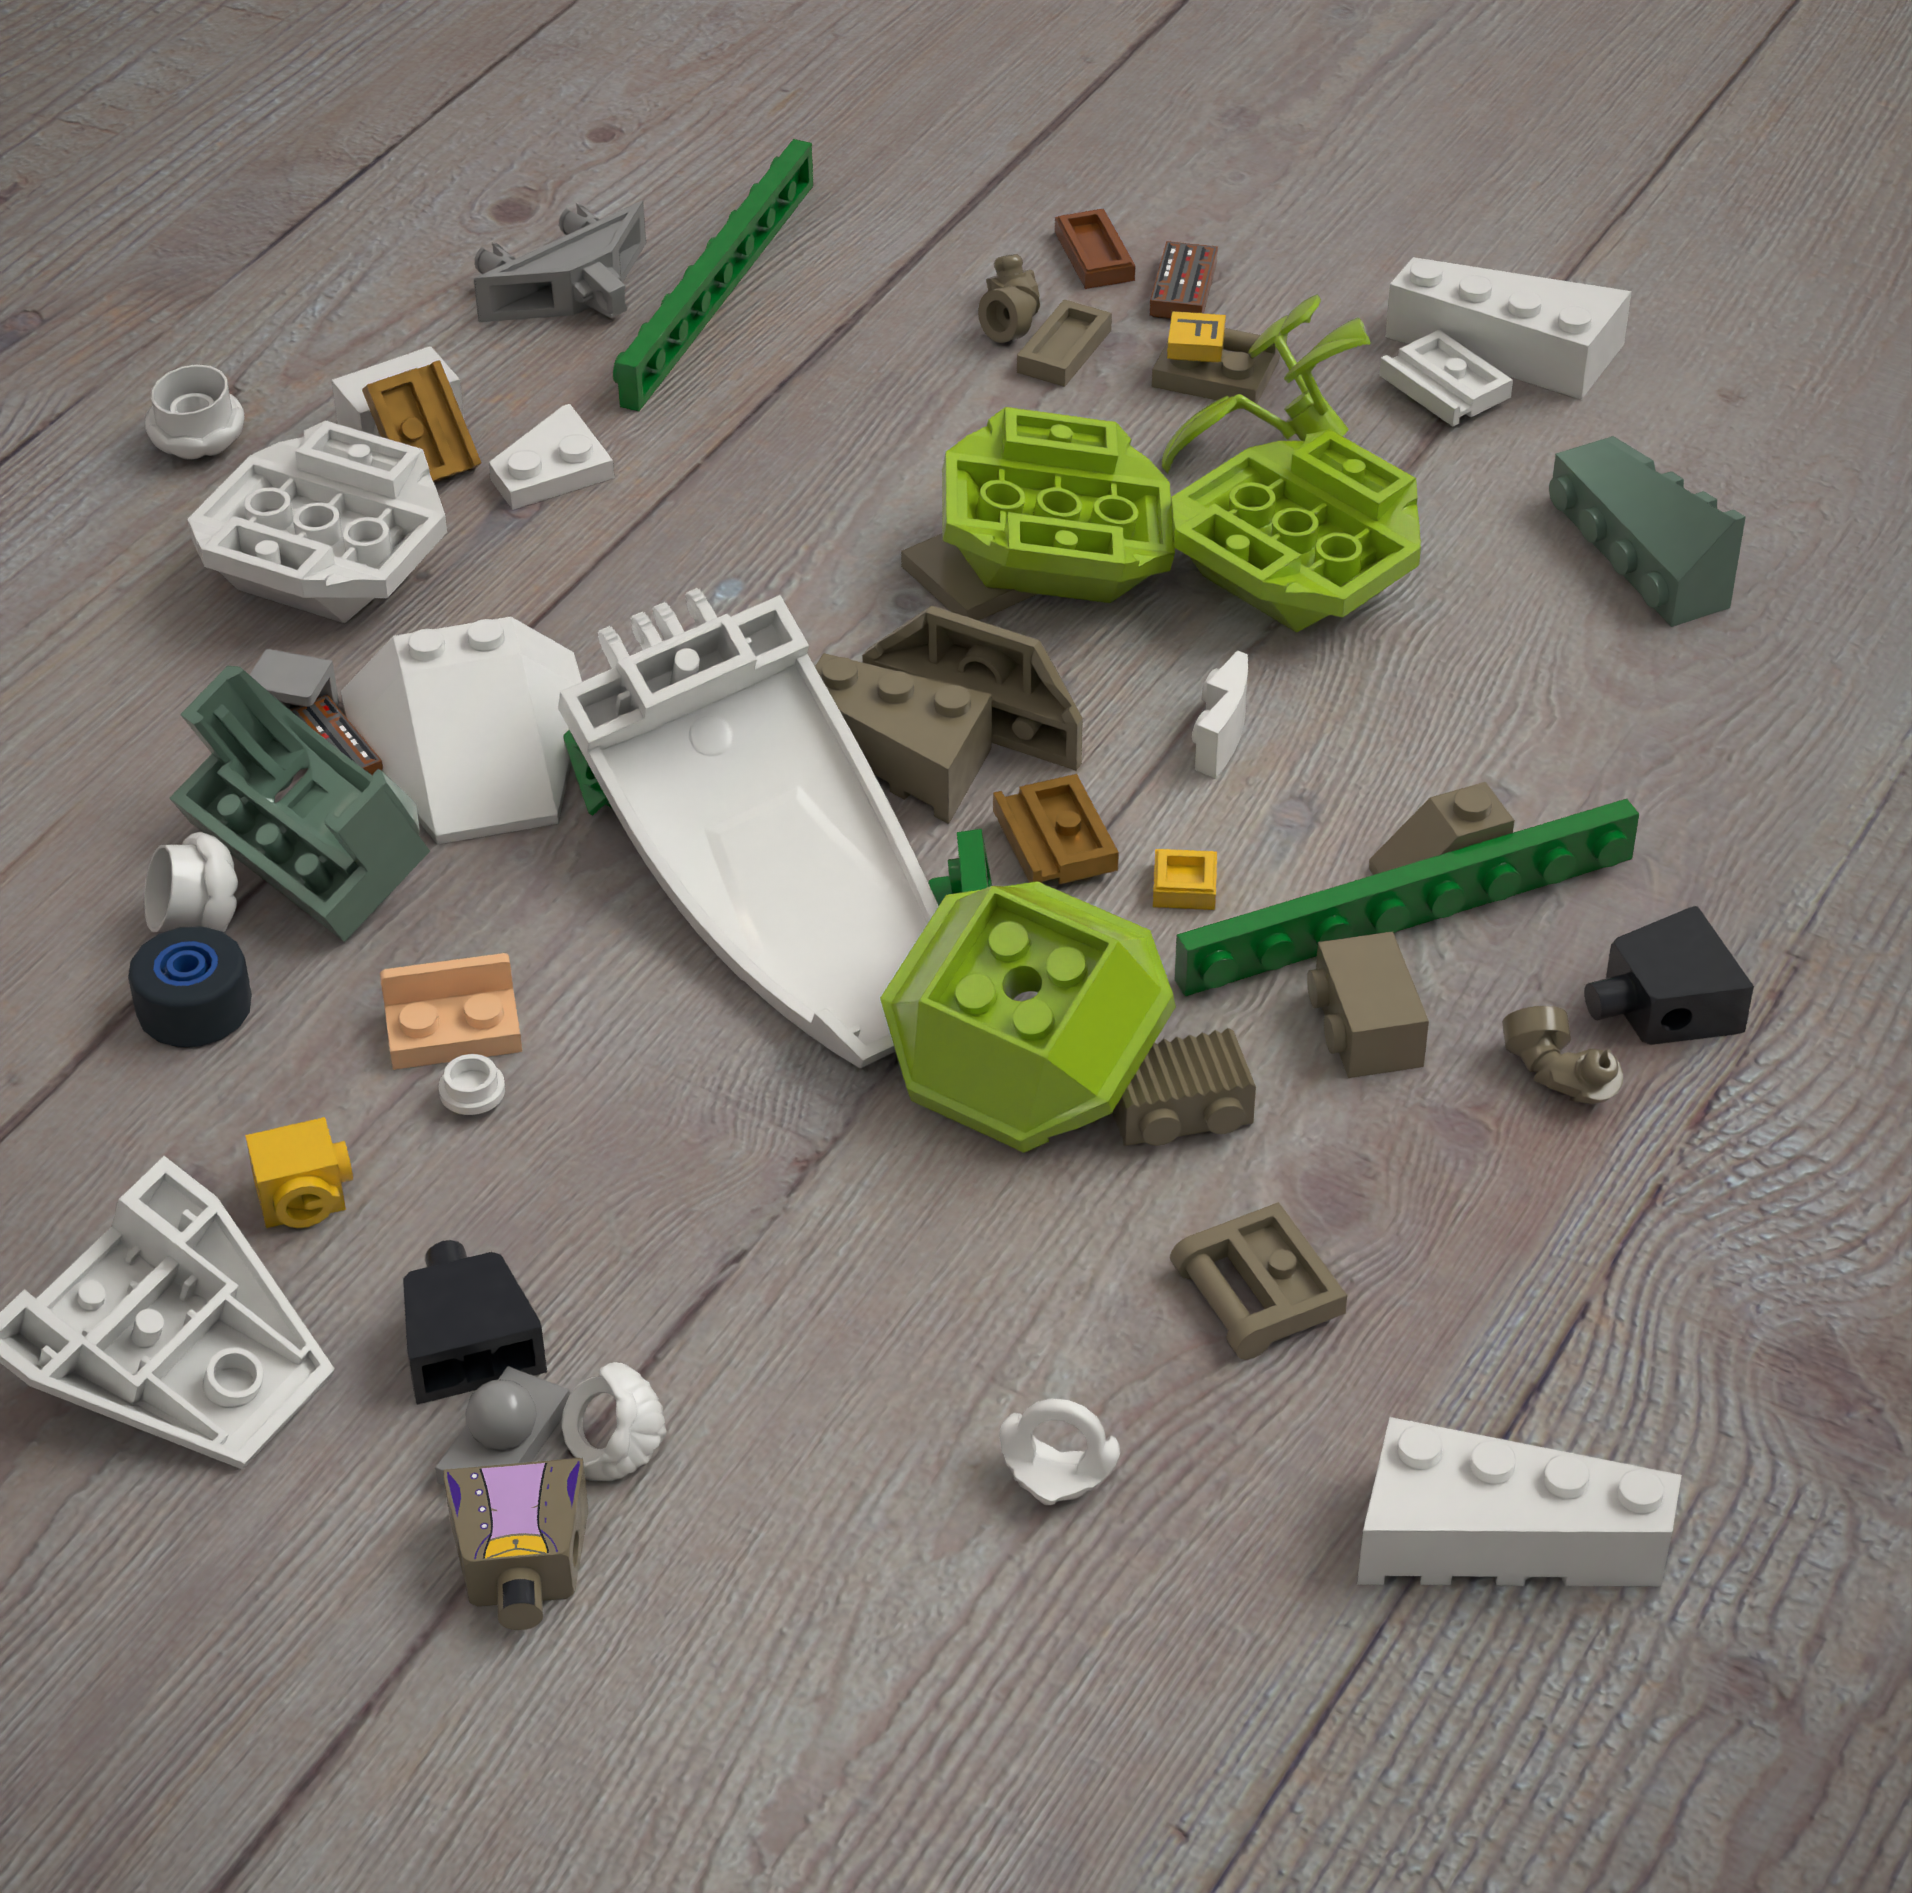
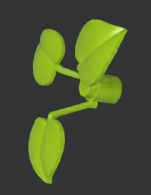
M1316 294L1304 300L1289 315L1283 316L1270 325L1254 342L1248 354L1251 358H1254L1272 344H1275L1289 369L1284 380L1287 383L1295 380L1302 392L1284 409L1290 418L1285 422L1241 394L1231 397L1225 396L1196 413L1175 432L1163 453L1162 468L1165 472L1169 473L1172 462L1180 450L1226 414L1237 409H1245L1280 430L1287 440L1296 434L1301 441H1305L1306 434L1328 429L1344 436L1349 429L1321 394L1312 375V370L1317 363L1331 356L1361 345H1370L1371 342L1365 332L1362 320L1355 318L1336 328L1299 362H1296L1287 346L1288 333L1302 323H1310L1313 312L1321 302L1319 295Z

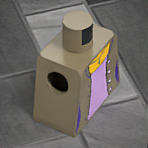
M583 1458L443 1470L450 1523L469 1602L477 1607L497 1605L498 1621L505 1628L527 1630L537 1626L543 1619L542 1601L567 1599L576 1590L588 1517V1498Z

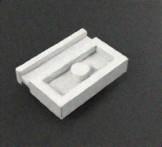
M1441 330L1434 331L1400 348L1398 356L1394 358L1385 355L1380 360L1379 376L1452 427L1459 424V417L1465 414L1473 417L1511 398L1513 379Z

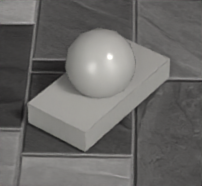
M508 1366L498 1380H492L483 1384L471 1394L465 1412L466 1425L435 1467L437 1483L444 1485L443 1470L532 1462L561 1421L570 1390Z

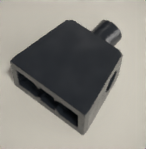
M1693 906L1617 937L1611 944L1606 979L1586 984L1584 997L1587 1009L1594 1020L1598 1021L1624 1014L1640 1040L1649 1045L1744 1033L1754 986L1699 907Z
M441 1241L434 1244L426 1252V1268L410 1271L403 1278L407 1354L417 1405L475 1391L487 1382L498 1380L508 1366L532 1376L547 1373L540 1320L501 1254L488 1252L467 1257L464 1246L458 1241Z

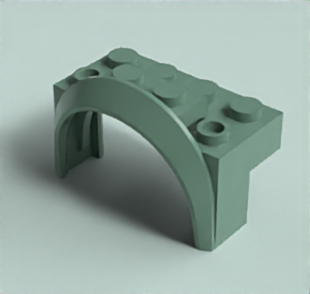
M227 665L180 714L212 754L173 793L170 800L192 825L201 832L216 837L228 848L232 856L345 942L430 852L419 836L417 804L380 769H377L372 776L308 726L241 667ZM308 768L306 774L280 801L275 803V795L285 790L292 783L294 776L300 769Z

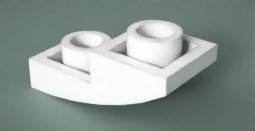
M1238 650L1220 669L1215 668L1208 675L1202 689V700L1206 702V710L1199 715L1192 731V742L1196 744L1195 770L1215 779L1234 754L1244 727L1248 655Z

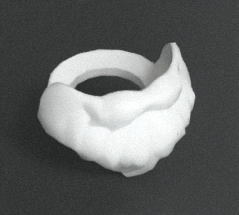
M618 1362L609 1363L601 1367L599 1371L601 1377H591L581 1382L569 1395L563 1410L562 1432L565 1444L573 1456L583 1458L585 1479L588 1481H614L635 1472L638 1467L648 1463L653 1451L666 1436L663 1406L658 1401L659 1398L651 1388L650 1383L631 1367ZM602 1393H608L614 1396L616 1400L617 1428L606 1448L597 1449L591 1446L585 1438L583 1415L587 1405L594 1397Z
M1051 1398L1038 1401L1027 1408L1023 1415L1012 1413L1004 1420L1000 1428L1001 1450L1004 1454L1006 1465L1014 1475V1480L1018 1481L1020 1487L1028 1490L1032 1496L1044 1505H1054L1057 1501L1074 1500L1081 1497L1087 1491H1092L1111 1474L1120 1455L1118 1441L1111 1435L1105 1440V1431L1097 1416L1086 1407L1070 1400ZM1050 1420L1065 1421L1077 1427L1084 1434L1087 1440V1449L1085 1452L1057 1451L1053 1447L1037 1440L1033 1435V1430L1042 1422Z

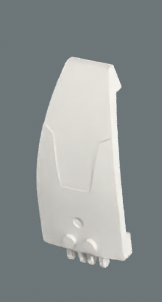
M695 588L686 592L685 599L687 601V609L695 620L697 627L684 632L674 611L667 603L663 602L652 608L656 625L665 640L662 641L648 615L645 612L643 613V611L631 616L632 631L636 640L640 643L642 651L629 656L621 638L612 627L608 626L597 632L599 643L612 669L560 691L558 710L628 837L662 889L715 954L758 995L806 1034L858 1068H862L896 1052L880 997L939 906L877 778L808 656L809 645L781 595L731 617L725 614L717 618L703 592Z

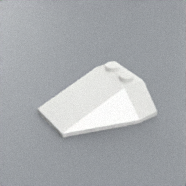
M513 617L493 620L482 619L474 623L437 629H421L413 633L392 636L341 690L346 718L380 757L383 764L382 771L417 804L418 821L437 845L559 823L571 760L563 739V735L569 728L558 710L560 691L582 682L574 652Z
M165 1156L119 1198L112 1227L39 1297L35 1298L24 1289L0 1312V1363L30 1387L242 1470L332 1377L335 1370L218 1197Z

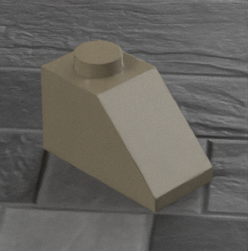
M1486 782L1430 797L1369 859V869L1375 875L1513 833L1515 820Z

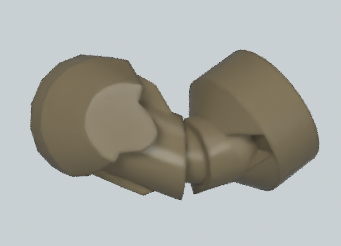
M1018 254L996 258L994 268L997 275L986 279L988 292L983 295L979 303L978 316L981 327L990 339L998 343L1012 341L1025 336L1031 327L1032 317L1036 315L1040 308V295L1033 270H1023V261Z
M1533 1006L1514 1011L1502 1020L1506 1050L1520 1057L1529 1072L1537 1073L1533 1079L1535 1082L1571 1096L1570 1101L1588 1104L1606 1102L1619 1092L1623 1084V1070L1620 1062L1609 1049L1605 1051L1588 1049L1576 1054L1572 1052L1560 1054L1571 1041L1568 1015L1565 1010L1554 1006Z

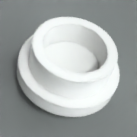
M466 1054L450 1061L445 1067L438 1086L443 1105L449 1110L463 1115H476L487 1112L496 1107L505 1094L503 1074L493 1061L479 1054Z

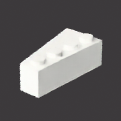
M1413 257L1390 283L1385 337L1410 344L1434 331L1441 330L1509 377L1582 400L1625 343L1632 291Z
M1390 1417L1363 1529L1357 1585H1384L1385 1576H1420V1585H1451L1452 1576L1495 1577L1496 1586H1525V1580L1532 1577H1561L1565 1586L1661 1587L1682 1475Z

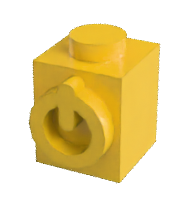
M325 1117L245 1135L254 1184L266 1228L283 1224L293 1228L310 1227L323 1221L330 1213L346 1210L342 1182L353 1180L350 1158L345 1141L332 1143Z

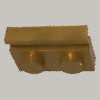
M440 360L421 368H414L367 384L362 389L380 436L423 449L434 483L466 470L475 469L482 464Z
M1077 774L1020 786L1019 794L1006 797L1002 791L993 792V812L1029 883L1036 881L1042 883V881L1057 878L1059 884L1118 871L1119 852Z

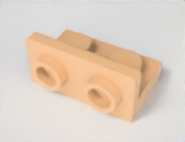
M500 953L384 969L380 972L393 1070L446 1063L466 1054H479L490 1057L522 1052L508 954Z

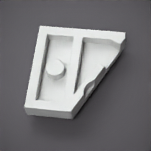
M571 404L560 407L489 462L490 479L512 510L614 478L612 458Z

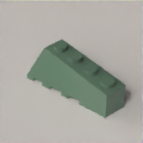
M1614 436L1555 454L1553 478L1549 483V494L1553 505L1575 524L1588 542L1593 543L1610 561L1615 571L1623 575L1642 595L1646 604L1654 608L1671 627L1731 607L1746 516L1734 509L1727 512L1717 509L1716 498L1704 491L1693 494L1686 490L1682 477L1672 471L1660 474L1655 469L1654 460Z

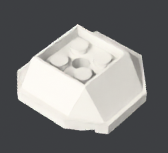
M326 420L304 430V437L278 442L250 455L188 518L190 536L204 567L219 571L237 590L342 623L350 620L374 598H388L447 533L445 513L431 478L423 449Z

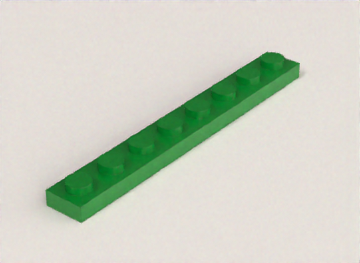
M793 139L782 154L773 159L770 169L759 183L753 184L748 197L740 207L730 213L725 226L716 237H712L708 241L705 251L695 264L688 266L680 283L672 293L665 295L657 312L649 322L642 324L637 337L627 350L619 353L613 367V380L618 384L620 407L640 412L813 188L812 143Z
M1626 798L1177 934L1174 980L1186 997L1316 957L1318 942L1392 931L1396 933L1407 928L1446 918L1459 912L1495 901H1502L1511 896L1550 884H1557L1576 876L1632 860L1639 812Z

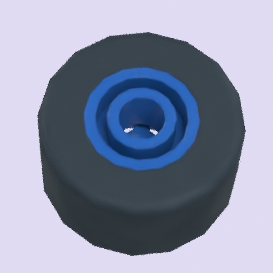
M203 926L172 929L160 933L144 943L130 961L128 980L136 1016L143 1031L160 1043L175 1047H201L220 1041L237 1030L250 1013L252 993L245 957L238 943L222 931Z

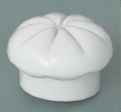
M190 365L180 367L165 374L156 382L152 389V406L146 413L145 430L152 443L167 454H174L183 459H198L204 455H216L223 452L234 442L243 430L244 410L237 398L229 393L228 381L222 371L212 366Z
M197 832L189 835L182 845H159L155 850L149 864L144 893L145 918L151 932H166L179 927L196 926L219 930L223 933L226 931L237 907V901L233 894L238 888V878L234 871V862L228 848L216 837Z

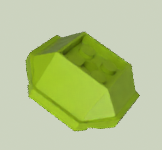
M1004 407L988 419L987 426L967 435L945 453L942 467L943 541L958 547L986 587L1015 589L1020 592L1111 603L1150 575L1171 570L1175 547L1172 530L1170 482L1150 459L1130 445L1132 439L1117 422Z
M1330 429L1306 434L1305 441H1275L1248 447L1171 497L1174 547L1191 558L1202 576L1297 633L1328 615L1345 617L1419 566L1421 538L1417 507V480L1412 475Z
M1038 881L1009 886H990L982 890L946 895L880 997L911 1101L1023 1153L1049 1142V1137L1078 1129L1111 1114L1176 1008L1172 989L1149 929ZM1032 991L1038 993L1033 998L1025 1001L1014 1000L1015 997L1024 992Z

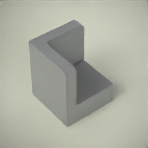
M266 648L250 673L252 678L288 709L291 705L311 706L317 698L328 695L336 706L339 703L332 660Z

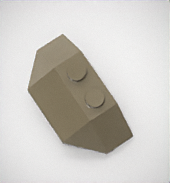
M930 606L869 647L862 655L863 663L903 671L908 674L992 694V743L1075 771L1082 764L1083 718L1055 665L1038 639Z

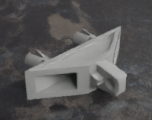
M643 200L603 219L597 218L583 205L576 203L577 214L566 208L559 219L560 230L566 236L518 258H514L495 242H492L493 253L481 247L474 261L475 268L482 274L474 278L478 322L570 316L590 307L610 318L627 311L624 291L626 287L623 282L646 245Z

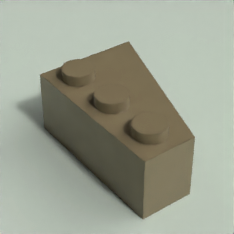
M823 653L815 668L855 737L874 775L889 782L890 792L905 800L911 794L933 806L934 816L949 824L992 749V694Z

